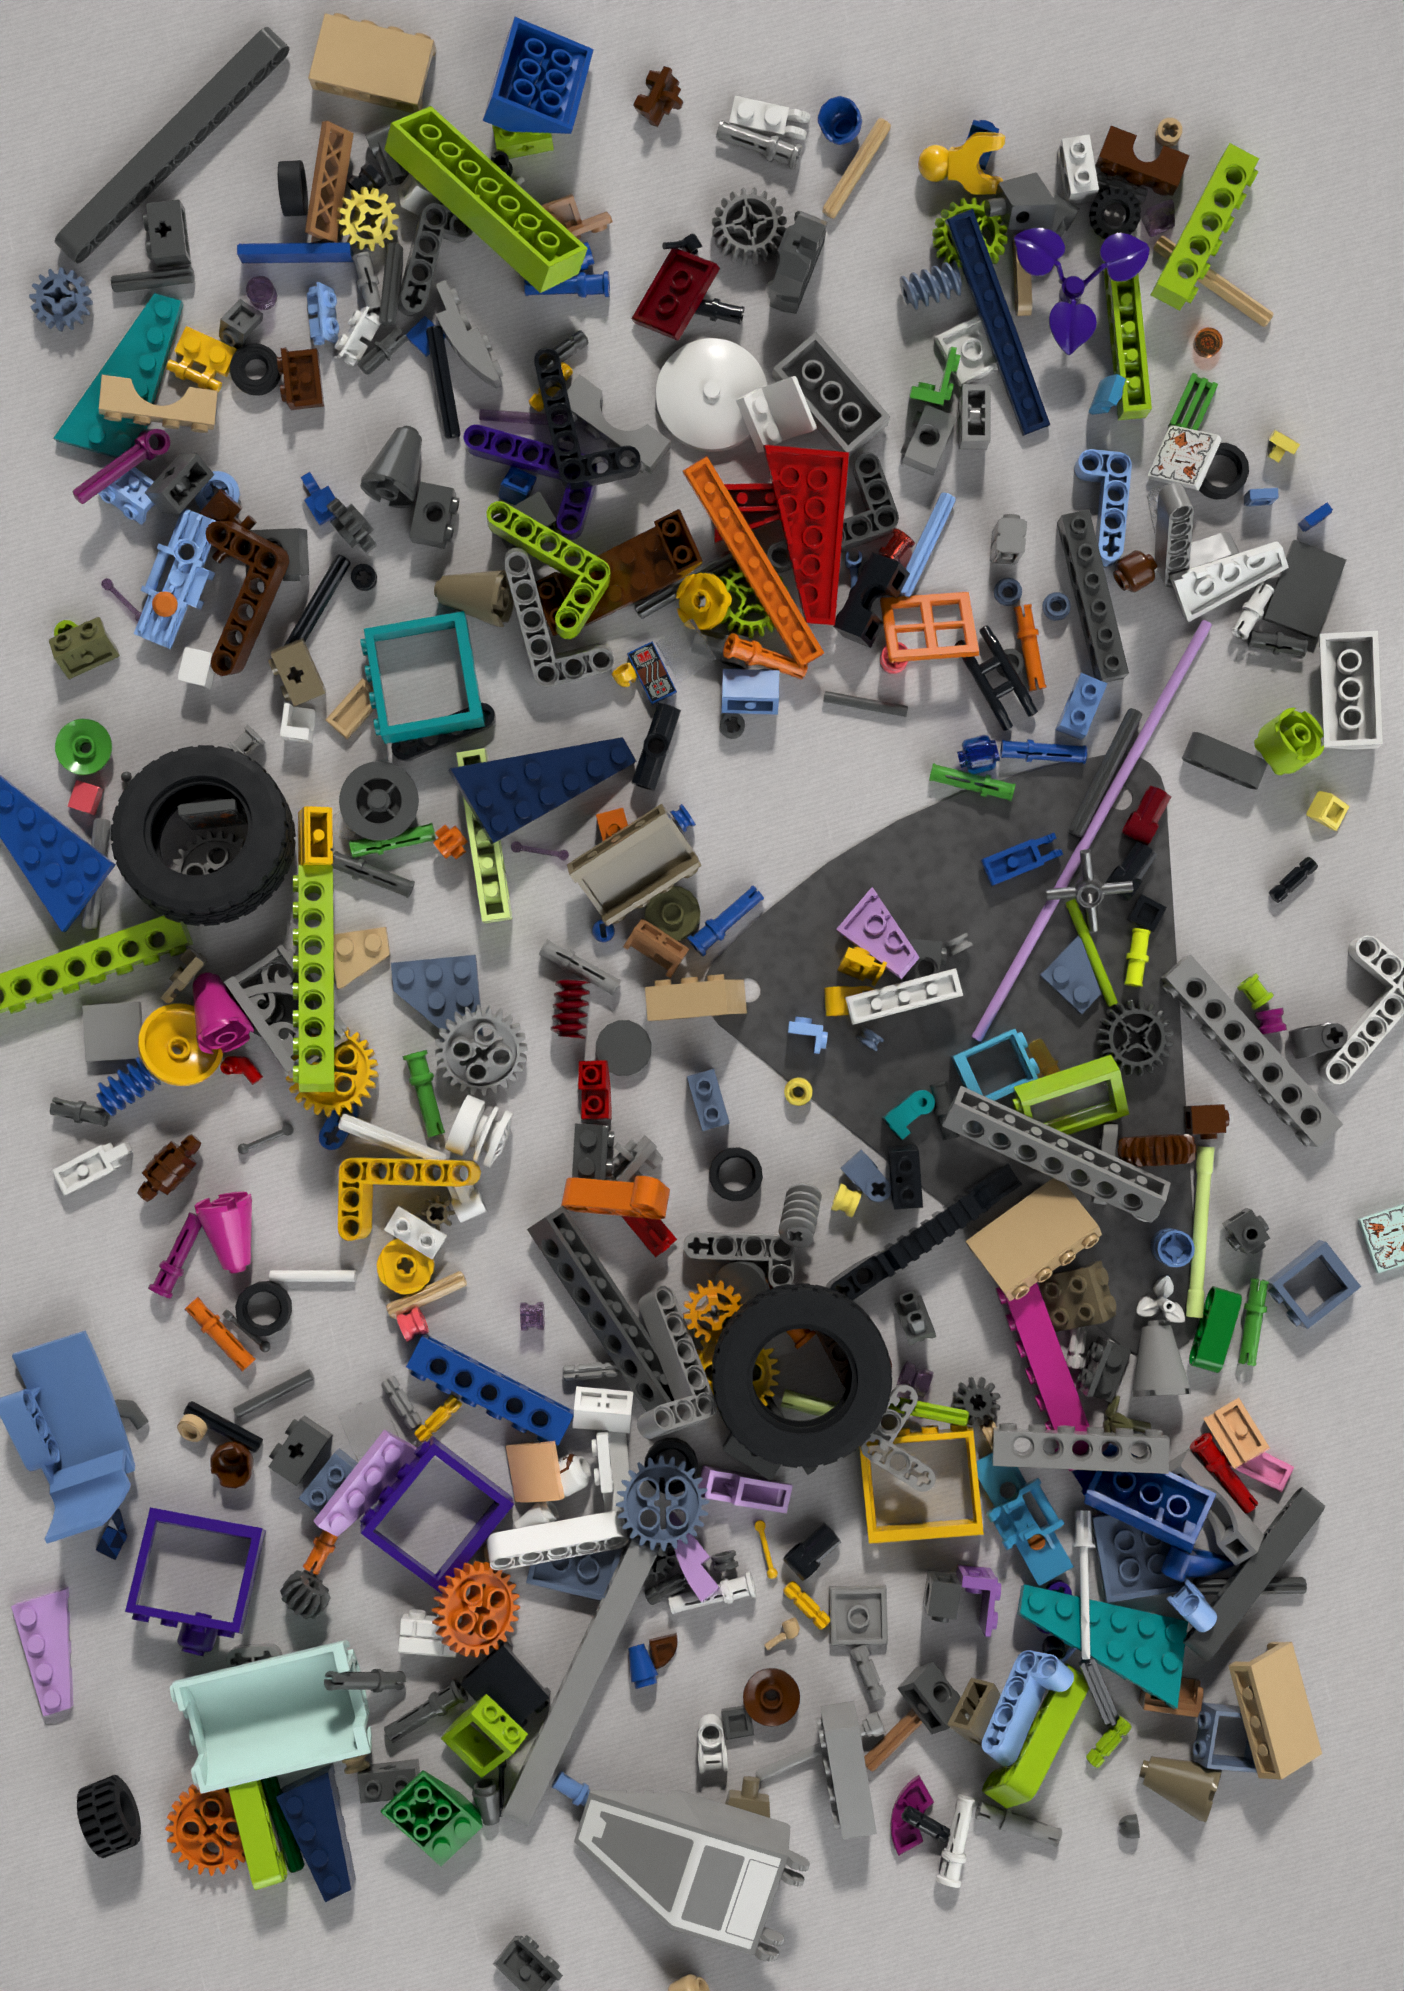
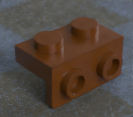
M286 347L281 348V357H277L279 374L284 375V385H280L282 401L287 402L291 410L325 407L317 348L288 351Z

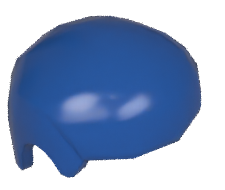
M837 96L830 98L821 106L818 124L829 142L843 145L851 142L860 133L863 122L858 107L851 99Z

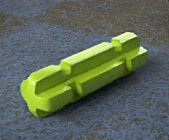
M1120 1716L1117 1724L1113 1728H1109L1096 1743V1749L1092 1748L1086 1755V1759L1094 1767L1099 1768L1105 1761L1104 1757H1108L1123 1740L1121 1738L1122 1735L1126 1736L1131 1730L1132 1726L1125 1718Z

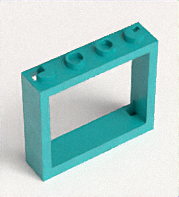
M464 611L364 628L365 638L360 639L363 656L368 655L369 665L365 666L367 681L372 682L374 692H369L372 709H377L378 715L377 719H373L376 736L381 735L385 744L485 726L468 623ZM456 628L470 712L389 726L376 642Z

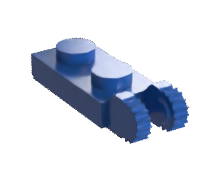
M1055 833L1036 840L1033 838L980 860L990 885L994 886L1062 856V850L1055 849L1041 857L1037 847L1057 839Z

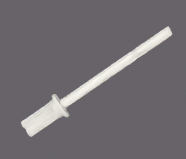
M1077 1510L1075 1511V1544H1072V1547L1080 1549L1082 1659H1090L1088 1548H1095V1544H1092L1091 1511Z

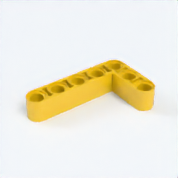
M348 1158L339 1167L338 1233L347 1241L365 1239L369 1236L372 1230L373 1184L474 1185L480 1179V1167L472 1160ZM355 1163L360 1168L358 1177H355L352 1171ZM381 1164L385 1165L387 1169L385 1178H382L379 1174ZM408 1165H411L414 1170L411 1179L406 1175ZM436 1165L441 1170V1176L438 1180L433 1176V1168ZM462 1166H465L468 1170V1178L465 1181L460 1176ZM354 1192H356L359 1196V1203L357 1206L354 1205L352 1202V1195ZM353 1221H356L359 1227L357 1234H354L351 1229Z

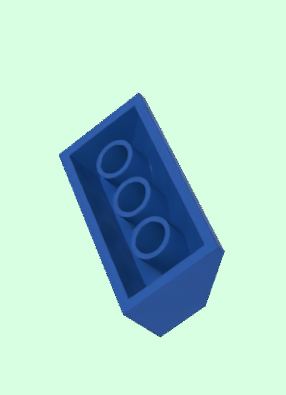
M1109 1443L1104 1455H1114L1117 1451V1446ZM1096 1471L1086 1492L1084 1503L1191 1554L1216 1497V1493L1170 1471L1169 1474Z

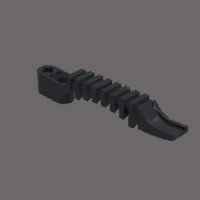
M1008 1163L967 1189L965 1191L967 1193L966 1196H956L953 1198L954 1204L947 1203L943 1206L944 1210L942 1212L937 1211L932 1214V1219H925L920 1223V1227L910 1229L908 1231L910 1234L898 1237L896 1239L898 1242L895 1244L888 1243L881 1252L878 1251L853 1264L826 1284V1287L834 1291L837 1285L842 1288L845 1287L842 1291L843 1295L852 1301L883 1279L895 1275V1271L906 1268L909 1262L919 1259L921 1254L928 1253L934 1245L944 1242L943 1239L953 1236L955 1231L966 1227L968 1222L978 1219L980 1214L986 1213L994 1204L1020 1187L1022 1183L1018 1180ZM862 1268H866L869 1272V1278L865 1283H859L856 1278L857 1272Z

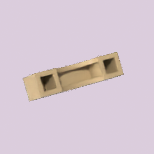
M102 375L99 414L104 415V419L110 421H122V418L133 419V423L140 425H150L151 422L162 423V427L169 429H179L180 425L191 427L193 432L208 433V429L214 430L218 391L189 387L184 396L177 402L166 406H159L142 399L136 392L130 378Z

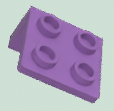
M957 1564L956 1575L965 1591L982 1594L979 1626L985 1637H991L992 1629L996 1630L998 1623V1612H995L994 1606L995 1600L999 1601L1001 1597V1583H998V1577L994 1575L991 1568Z

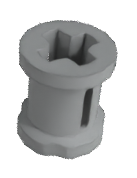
M246 725L244 727L245 732L234 743L230 742L228 746L234 752L238 751L249 756L259 745H264L266 742L249 725Z

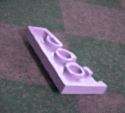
M384 1429L313 1520L315 1524L337 1537L342 1534L368 1508H371L378 1501V1496L387 1485L391 1487L398 1479L396 1474L405 1463L410 1464L416 1457L414 1452L417 1447Z
M69 1587L11 1606L43 1716L60 1712L73 1706L72 1668L70 1667L71 1641H69L70 1612H68Z

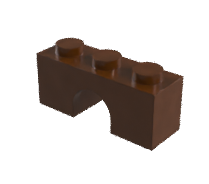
M1110 126L1095 167L1099 168L1106 175H1118L1126 178L1127 182L1135 186L1144 185L1152 188L1156 194L1173 196L1190 155L1163 145L1157 159L1151 162L1141 161L1136 157L1133 150L1137 135Z

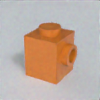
M624 808L596 814L603 841L628 825Z

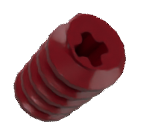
M565 979L555 982V986L561 988L562 991L554 993V997L560 999L561 1002L553 1004V1008L560 1011V1013L552 1015V1020L558 1022L559 1025L552 1026L550 1030L557 1033L558 1036L586 1038L585 1035L578 1033V1030L587 1028V1025L580 1022L579 1019L588 1016V1013L580 1010V1008L589 1005V1002L581 999V997L590 994V991L583 988V985L591 982Z

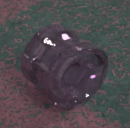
M256 276L249 280L246 285V293L252 305L259 310L271 309L277 302L278 296L273 283L264 276Z
M544 1301L537 1302L535 1305H529L527 1302L520 1303L521 1331H527L529 1328L535 1327L538 1330H545Z

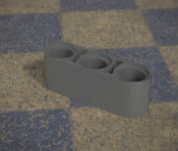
M1192 732L1182 756V760L1191 765L1254 790L1258 789L1268 765L1264 759L1199 732Z

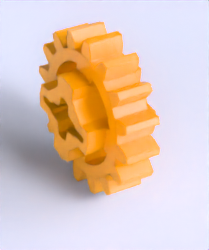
M708 1280L706 1288H703L701 1284H697V1293L689 1291L688 1294L692 1300L691 1302L684 1301L683 1303L684 1307L689 1309V1311L683 1313L684 1319H691L686 1324L688 1330L696 1328L694 1336L698 1338L701 1334H704V1340L707 1343L711 1337H714L717 1342L724 1328L722 1327L724 1320L732 1316L743 1305L737 1304L742 1298L739 1293L732 1295L734 1291L732 1285L724 1289L723 1281L720 1280L717 1286H714L712 1281ZM717 1293L726 1296L731 1303L720 1301ZM706 1295L704 1303L696 1307L699 1300ZM716 1305L718 1310H721L716 1313L717 1317H711L710 1313H707L711 1311V1306ZM697 1320H705L710 1324L711 1329L704 1328Z

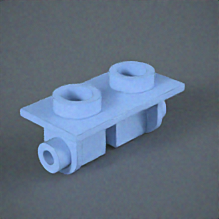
M316 282L317 287H310L309 292L306 294L308 314H318V318L309 319L310 339L313 340L314 345H323L325 340L336 344L339 333L335 309L337 298L333 288Z

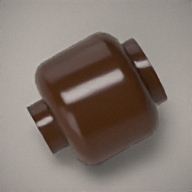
M1135 550L1116 562L1113 576L1123 591L1128 590L1135 593L1155 580L1157 564L1150 554L1145 555L1143 552Z

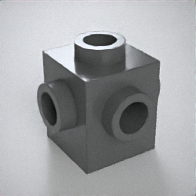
M1245 1208L1222 1223L1229 1233L1226 1239L1235 1251L1239 1249L1242 1253L1247 1254L1250 1252L1253 1255L1265 1248L1264 1242L1270 1239L1266 1232L1269 1230L1267 1223L1260 1215L1256 1217L1252 1209Z

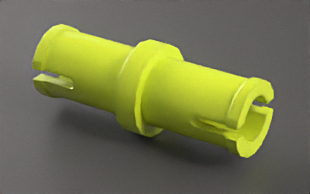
M1133 928L1130 953L1126 954L1128 966L1124 985L1143 987L1145 963L1149 962L1147 949L1151 931Z

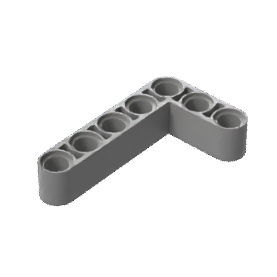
M1171 483L1165 486L1158 494L1154 560L1166 588H1174L1169 575L1240 553L1231 534L1228 532L1219 533L1191 543L1194 508L1181 483Z
M516 547L508 550L504 557L505 571L536 683L542 687H552L608 672L613 667L614 657L610 647L606 644L596 643L554 654L530 558L522 548ZM519 555L524 558L525 564L522 568L514 569L509 565V560L513 556ZM520 584H529L532 587L531 594L526 597L517 594L516 589ZM529 611L537 612L540 616L539 620L534 624H529L523 619L524 615ZM536 639H543L547 645L544 650L535 651L531 647L532 642ZM598 652H604L608 655V660L603 664H597L593 661L594 655ZM571 659H577L581 662V666L576 671H570L565 667L566 663ZM543 666H549L554 670V673L549 678H542L538 674L539 669Z
M660 1285L639 1299L641 1314L674 1398V1401L659 1405L640 1415L637 1419L638 1431L647 1439H653L695 1426L714 1416L717 1412L714 1395L673 1290L666 1285Z

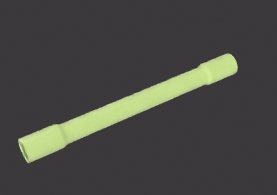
M1197 1146V1179L1192 1238L1195 1250L1194 1256L1191 1259L1190 1283L1187 1292V1317L1203 1318L1204 1275L1210 1186L1215 1147Z

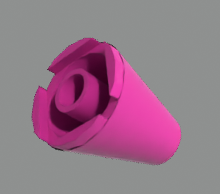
M210 972L200 974L192 985L198 1047L202 1052L214 1054L212 1049L221 1048L222 1053L239 1048L249 1041V1033L254 1032L251 1021L219 975Z
M244 1191L218 1195L219 1199L210 1202V1198H206L194 1206L199 1221L222 1268L229 1270V1273L245 1271L246 1266L251 1263L252 1196Z

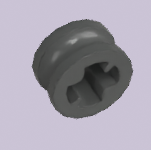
M738 713L725 714L720 721L721 733L729 739H736L742 735L745 729L743 717ZM731 718L737 719V725L740 727L737 732L734 729V733L728 732V726L724 724L726 720L731 722Z
M729 1550L712 1555L711 1559L716 1563L713 1567L714 1571L721 1572L738 1567V1561L734 1560L736 1551Z

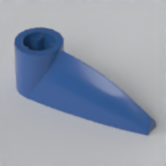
M1171 1545L1161 1571L1172 1579L1185 1581L1186 1577L1208 1576L1235 1565L1228 1557L1194 1547L1191 1554Z

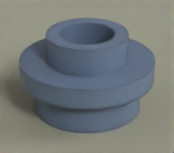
M1003 578L997 582L994 588V597L999 604L1012 606L1020 600L1022 587L1017 580ZM1010 588L1013 595L1011 597L1004 596L1003 589Z
M1060 592L1049 594L1042 604L1044 615L1053 621L1064 619L1071 609L1069 598ZM1054 602L1059 603L1061 610L1058 612L1053 611L1051 604Z

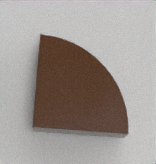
M677 1633L649 1639L656 1669L665 1666L674 1656L678 1644Z

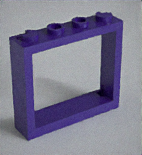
M432 1436L428 1442L424 1441L421 1446L417 1447L414 1452L416 1457L410 1464L405 1463L396 1474L398 1479L391 1487L387 1485L378 1496L379 1502L374 1509L368 1508L365 1511V1515L360 1520V1533L442 1594L438 1586L446 1587L448 1585L445 1576L454 1578V1568L463 1569L464 1563H467L513 1507L514 1502L511 1495ZM434 1456H437L495 1500L436 1574L376 1530V1527Z
M150 1507L125 1612L133 1614L132 1620L149 1623L150 1617L161 1619L160 1625L177 1628L179 1622L190 1624L188 1630L206 1633V1629L211 1628L217 1629V1635L234 1638L235 1633L243 1634L266 1530L259 1527ZM157 1523L251 1540L233 1622L138 1605Z

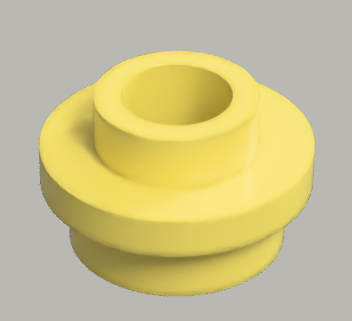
M796 1077L788 1081L784 1094L789 1103L795 1106H802L810 1101L813 1089L809 1081ZM795 1087L803 1088L804 1094L801 1096L794 1093Z

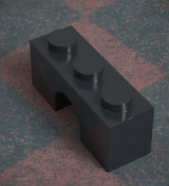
M872 552L868 561L864 563L862 573L856 584L851 588L844 607L837 614L833 627L844 638L871 648L883 626V622L874 612H871L873 602L884 595L898 598L910 573L900 562Z

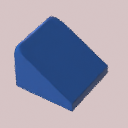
M511 466L500 485L498 497L513 505L519 504L529 498L537 477Z

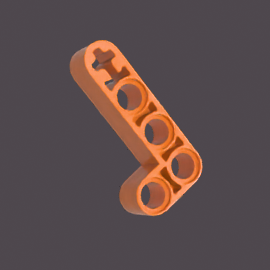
M636 1176L634 1182L567 1178L561 1206H564L566 1210L574 1212L664 1219L666 1217L670 1189L660 1180L649 1176Z

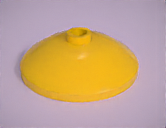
M174 1003L162 1006L146 1018L139 1031L138 1051L143 1064L156 1078L171 1085L190 1086L203 1082L216 1071L223 1057L221 1048L212 1049L214 1054L202 1052L198 1047L195 1012L192 1005ZM172 1048H179L181 1054H175Z

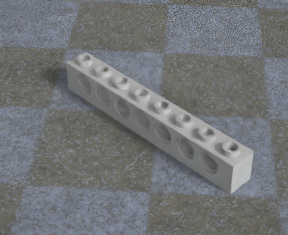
M1192 955L1184 956L1160 978L1164 982L1162 987L1165 992L1173 999L1177 997L1182 1002L1183 1006L1181 1009L1190 1019L1196 1018L1202 1025L1200 1028L1202 1033L1209 1040L1215 1039L1221 1046L1219 1049L1220 1053L1229 1062L1234 1060L1240 1067L1238 1070L1239 1074L1248 1083L1253 1082L1259 1088L1257 1093L1267 1104L1272 1103L1278 1109L1276 1115L1286 1125L1291 1124L1296 1129L1297 1133L1295 1136L1306 1147L1308 1145L1319 1147L1344 1125ZM1189 982H1194L1198 987V994L1194 998L1190 997L1186 991ZM1209 1003L1214 1004L1217 1008V1014L1213 1019L1209 1018L1205 1013V1008ZM1228 1024L1233 1025L1236 1029V1035L1232 1040L1228 1039L1224 1034L1225 1027ZM1247 1045L1252 1046L1255 1051V1056L1251 1061L1245 1059L1243 1055L1244 1048ZM1267 1066L1271 1067L1274 1072L1273 1079L1270 1082L1265 1081L1262 1075L1264 1068ZM1287 1087L1293 1093L1292 1100L1289 1103H1285L1281 1096L1282 1091ZM1304 1109H1308L1312 1115L1308 1124H1304L1301 1120V1113Z
M960 1086L947 1111L943 1127L1150 1223L1154 1221L1167 1200L1171 1182L968 1088Z

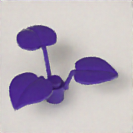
M1032 228L1024 230L1014 237L1019 263L1027 273L1034 276H1043L1048 274L1054 265L1057 268L1059 283L1062 284L1059 290V298L1062 302L1056 303L1049 315V326L1056 343L1067 355H1071L1088 341L1096 329L1097 320L1093 310L1085 304L1076 305L1088 283L1105 268H1107L1108 275L1113 281L1122 282L1135 277L1146 264L1150 251L1147 243L1132 235L1125 233L1113 234L1105 239L1100 248V257L1105 263L1101 264L1085 280H1082L1077 276L1064 277L1062 266L1058 259L1065 252V244L1057 233L1049 229Z

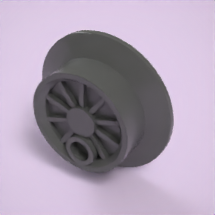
M375 761L363 764L349 774L340 791L339 806L342 817L351 830L366 839L382 841L397 837L409 828L418 811L419 796L414 781L406 771L389 762Z

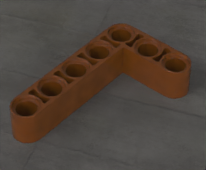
M215 521L206 528L205 534L208 543L250 566L211 657V668L217 675L227 676L238 674L244 669L288 568L289 555L283 548L234 522ZM222 527L226 530L227 534L224 541L220 537ZM246 540H248L251 545V550L249 554H247L244 549V544ZM271 553L275 557V565L273 567L270 566L268 560ZM260 579L264 583V591L262 593L257 586ZM248 605L253 609L252 618L247 615ZM237 631L242 634L241 643H238L236 640ZM226 656L231 660L230 669L225 665Z

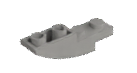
M446 280L437 283L436 287L445 311L436 314L451 347L472 372L496 389L502 387L499 378L504 375L498 360L492 362L488 352L493 349L487 334L481 336L478 327L475 329L471 328L466 313L460 315L457 305L461 301L455 287L449 289Z

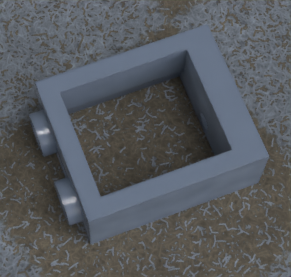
M1318 1240L1267 1280L1269 1281L1268 1285L1271 1287L1268 1290L1269 1294L1278 1304L1282 1302L1289 1310L1285 1313L1289 1320L1296 1327L1300 1325L1306 1329H1309L1361 1288V1285L1328 1243L1322 1240ZM1319 1257L1342 1288L1306 1316L1284 1288L1283 1284Z
M1202 1702L1201 1712L1197 1718L1198 1730L1196 1741L1193 1744V1760L1208 1769L1257 1773L1248 1737L1244 1757L1213 1754L1219 1716L1242 1718L1240 1707Z

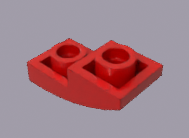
M579 1061L578 1089L582 1091L581 1119L611 1120L612 1105L608 1061Z

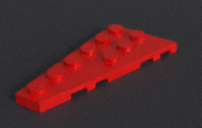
M763 445L806 623L835 625L849 452Z

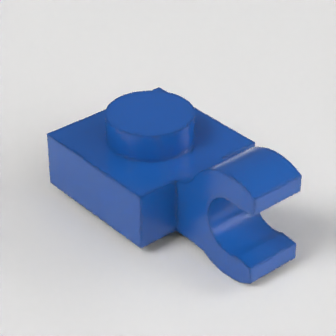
M311 472L300 477L311 494L304 501L318 524L321 526L333 519L334 516L326 507L335 499L329 486L320 489Z

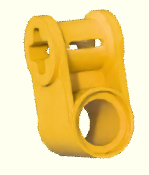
M870 986L824 988L826 1016L849 1015L845 997L875 989Z

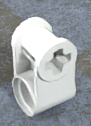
M715 1714L704 1715L698 1722L699 1773L702 1774L705 1770L723 1769L726 1772L728 1771V1761L722 1720ZM708 1726H714L718 1729V1732L715 1735L709 1736L703 1730Z

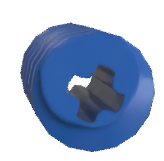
M139 1057L136 1058L137 1068L133 1067L130 1063L126 1064L128 1074L117 1070L119 1077L117 1081L108 1076V1087L101 1082L98 1083L100 1092L96 1093L97 1098L111 1116L116 1115V1108L124 1110L126 1102L133 1104L136 1101L135 1095L140 1098L145 1096L144 1088L152 1091L155 1088L154 1082L161 1085L160 1080L150 1073Z

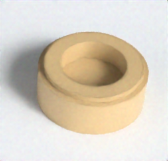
M193 1414L184 1415L177 1425L180 1435L192 1442L201 1441L208 1430L206 1423L200 1417Z

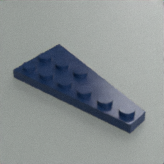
M620 737L450 768L448 771L492 845L637 761L624 738Z

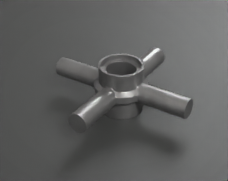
M1084 849L1080 851L1082 876L1077 881L1075 887L1046 889L1047 901L1076 898L1080 905L1086 907L1088 930L1096 932L1100 929L1097 906L1101 903L1104 896L1133 892L1132 881L1104 884L1094 874L1091 850ZM1088 887H1092L1097 890L1093 894H1086L1083 892V890Z

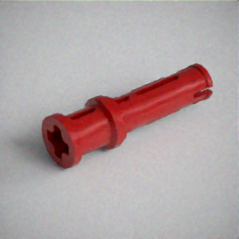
M1205 1433L1195 1439L1189 1448L1192 1452H1196L1205 1463L1204 1467L1206 1470L1214 1473L1245 1514L1253 1511L1256 1508L1255 1506H1258V1501L1251 1495L1227 1463L1228 1458L1212 1441L1213 1436L1210 1433Z

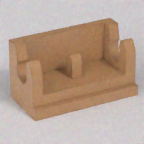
M643 918L635 926L623 946L627 950L632 946L667 969L666 976L669 978L675 973L689 951V948Z
M1181 1677L1177 1709L1169 1707L1164 1701L1154 1695L1151 1696L1143 1691L1142 1688L1140 1690L1139 1704L1144 1710L1198 1718L1203 1700V1688L1200 1687L1201 1681L1199 1679Z

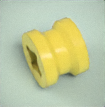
M841 1183L832 1202L831 1210H841L846 1213V1216L852 1218L859 1204L862 1191L857 1189L854 1191L849 1190L846 1185Z

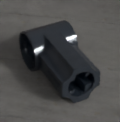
M1137 841L1122 864L1114 869L1105 883L1132 881L1133 892L1117 894L1128 902L1141 885L1142 877L1154 862L1157 854L1147 845Z
M823 1523L803 1543L799 1542L784 1556L783 1561L804 1581L819 1568L820 1562L841 1543V1540L826 1523Z

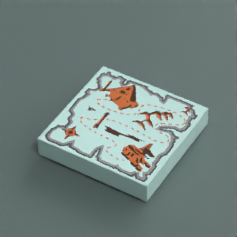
M1404 1203L1359 1218L1358 1222L1375 1272L1381 1273L1404 1265Z

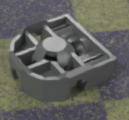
M803 211L795 212L794 225L786 228L778 248V268L775 278L767 283L770 307L797 314L824 245L825 229L828 223Z

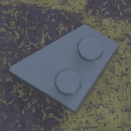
M1076 936L1039 975L1079 1014H1083L1101 995L1082 939L1079 936Z

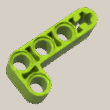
M261 1780L228 1787L254 1890L284 1882L288 1875L287 1866L282 1851H278Z

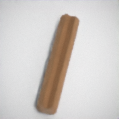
M913 1709L864 1756L867 1769L872 1772L875 1771L923 1723Z

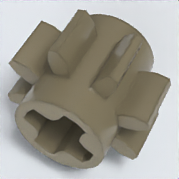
M437 1195L435 1203H432L430 1200L424 1201L428 1209L427 1211L420 1212V1215L427 1216L428 1221L426 1223L429 1225L431 1223L436 1224V1229L440 1231L441 1223L444 1222L448 1226L452 1225L448 1218L456 1213L449 1208L451 1199L444 1203L441 1202V1196ZM443 1207L442 1215L444 1219L441 1217L435 1219L433 1217L435 1211L432 1208Z

